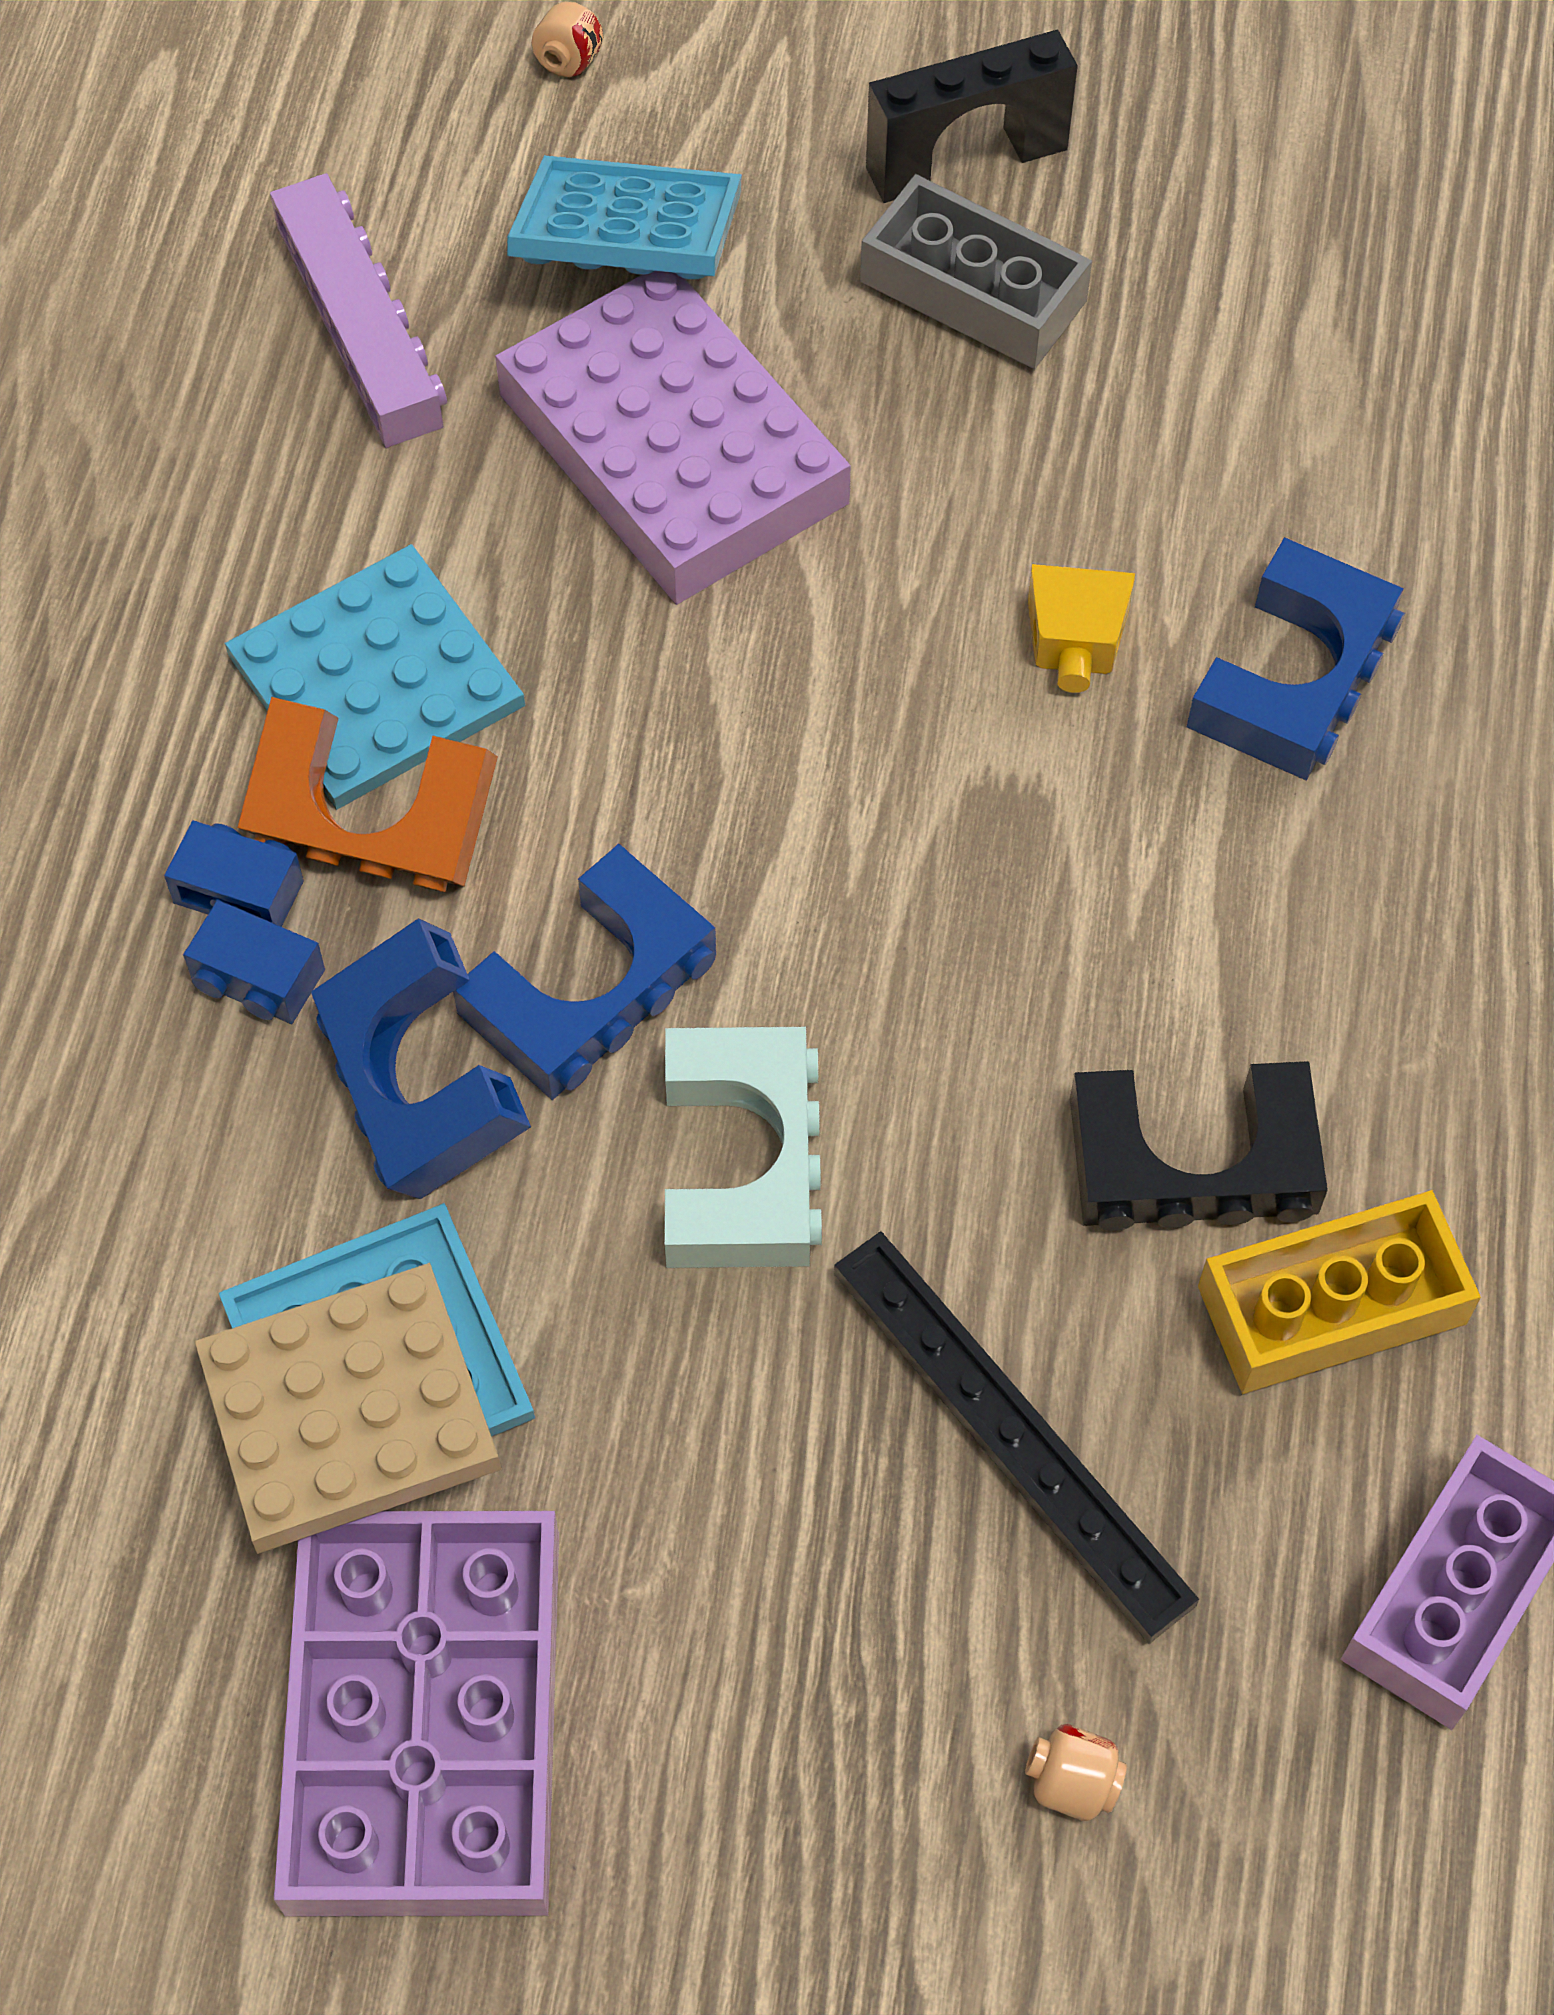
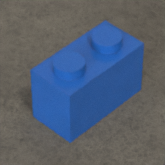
M192 820L164 875L174 904L209 914L216 901L220 900L281 927L304 882L297 853L293 852L286 845L274 840H265L263 843L241 836L239 832L227 825L216 823L210 826Z
M220 900L216 901L183 954L192 983L201 992L213 998H222L225 995L241 1002L250 1013L261 1019L272 1020L273 1017H276L289 1024L294 1023L309 998L311 991L315 988L325 971L318 942Z

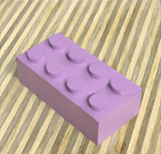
M1476 1435L1340 1660L1452 1730L1467 1711L1554 1563V1481L1479 1435Z

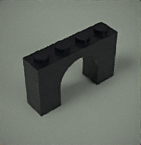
M1053 30L869 82L866 169L883 203L894 201L915 174L931 181L932 154L939 136L957 118L982 106L992 104L1005 105L1003 128L1022 163L1068 150L1078 65L1059 30Z
M1309 1061L1250 1064L1243 1088L1250 1151L1235 1166L1213 1174H1192L1177 1170L1164 1163L1151 1151L1143 1138L1140 1128L1133 1070L1075 1072L1070 1094V1106L1083 1226L1099 1225L1103 1230L1118 1231L1133 1226L1134 1223L1158 1222L1163 1227L1178 1228L1187 1226L1195 1220L1218 1219L1220 1223L1225 1225H1238L1256 1217L1276 1216L1284 1222H1298L1308 1219L1312 1215L1319 1214L1328 1188Z

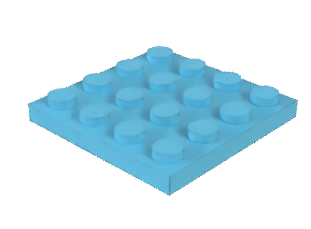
M544 155L508 234L507 256L521 257L524 261L531 264H546L551 261L572 262L575 266L582 269H598L602 266L623 267L628 272L634 274H649L654 271L674 272L685 279H701L705 276H715L740 198L742 174Z
M412 544L225 643L228 656L267 711L271 697L325 709L339 718L323 779V791L336 810L425 762L432 736L461 742L525 706L523 692Z
M445 1203L219 1292L231 1327L235 1328L430 1263L491 1437L535 1419L532 1405Z

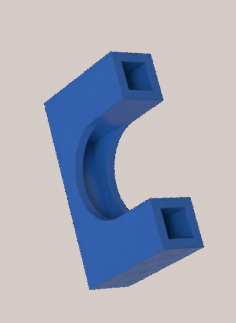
M1284 537L1262 575L1255 608L1316 635L1332 654L1335 667L1322 678L1309 683L1282 684L1263 678L1216 657L1193 696L1187 728L1307 781L1316 762L1326 765L1339 739V735L1333 732L1338 722L1342 721L1346 724L1350 722L1362 695L1356 692L1360 681L1363 680L1370 683L1375 676L1384 654L1378 651L1380 644L1383 640L1392 643L1405 616L1404 612L1397 610L1404 588Z
M617 844L578 878L581 907L621 941L633 958L628 973L615 988L602 996L585 1001H564L552 998L535 988L498 953L493 951L468 973L470 981L453 991L457 1014L551 1100H554L565 1089L573 1090L583 1083L590 1074L592 1065L607 1051L614 1053L621 1049L632 1036L635 1026L649 1014L656 1016L661 1013L672 1001L675 991L690 977L695 980L704 975L716 958L715 927L620 844Z
M419 918L312 990L311 994L319 1012L316 1017L318 1026L326 1038L330 1040L338 1060L335 1064L337 1075L349 1089L357 1109L354 1113L355 1121L361 1132L368 1138L375 1155L374 1170L379 1180L387 1189L422 1199L531 1128V1125L511 1077L481 1065L476 1066L423 1101L409 1104L402 1095L396 1078V1056L404 1033L421 1013L470 981L451 933Z

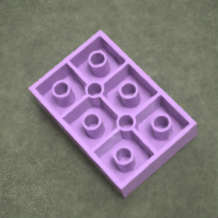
M654 271L649 274H642L495 356L500 396L676 605L849 504L851 465L684 278L678 276L677 273Z
M381 1511L298 1540L274 1901L284 1916H548L559 1531L555 1511Z

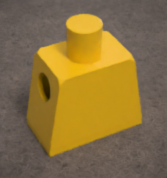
M1032 564L1028 609L1035 664L1043 669L1058 670L1057 684L1062 690L1071 693L1086 691L1090 687L1091 673L1107 674L1112 672L1130 609L1135 573Z

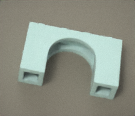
M806 1027L665 1028L667 1106H735L748 1109L764 1118L774 1128L782 1143L781 1153L772 1168L762 1177L747 1185L726 1189H665L666 1268L810 1266V1245H822L821 1209H809V1190H820L821 1172L820 1155H808V1136H819V1101H807V1083H818V1048H806Z

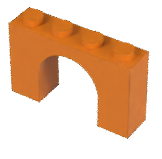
M271 697L237 828L255 835L254 840L263 843L265 840H274L286 846L290 843L306 847L308 849L305 858L339 866L342 856L361 861L359 871L392 879L395 869L415 874L413 885L446 892L448 883L465 887L498 758L497 755L486 748L432 736L419 790L413 805L406 815L393 826L380 832L370 834L347 832L330 814L323 792L325 769L339 718L325 709Z

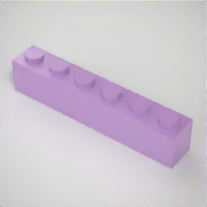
M327 173L270 192L277 228L384 447L388 448L444 428L440 406L447 404V398L441 380L437 374L428 375L425 369L428 366V360L423 345L418 336L409 337L406 329H409V322L404 307L399 299L391 301L388 292L391 291L388 277L380 262L373 264L369 257L372 256V249L362 226L354 228L351 220H354V214L346 192L344 190L336 192Z

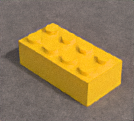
M1433 1190L1207 1258L1198 1284V1289L1242 1394L1467 1325L1481 1299Z

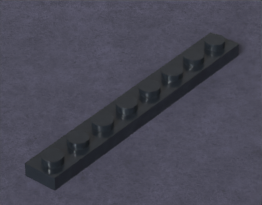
M882 1231L834 1265V1275L1148 1644L1197 1606L1199 1602L1197 1595Z

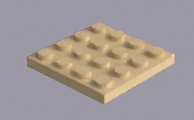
M430 1263L195 1341L250 1536L257 1554L502 1470L495 1445Z

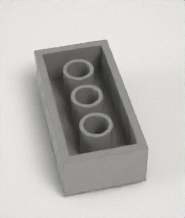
M915 174L861 242L860 282L1036 369L1087 302L1092 260Z

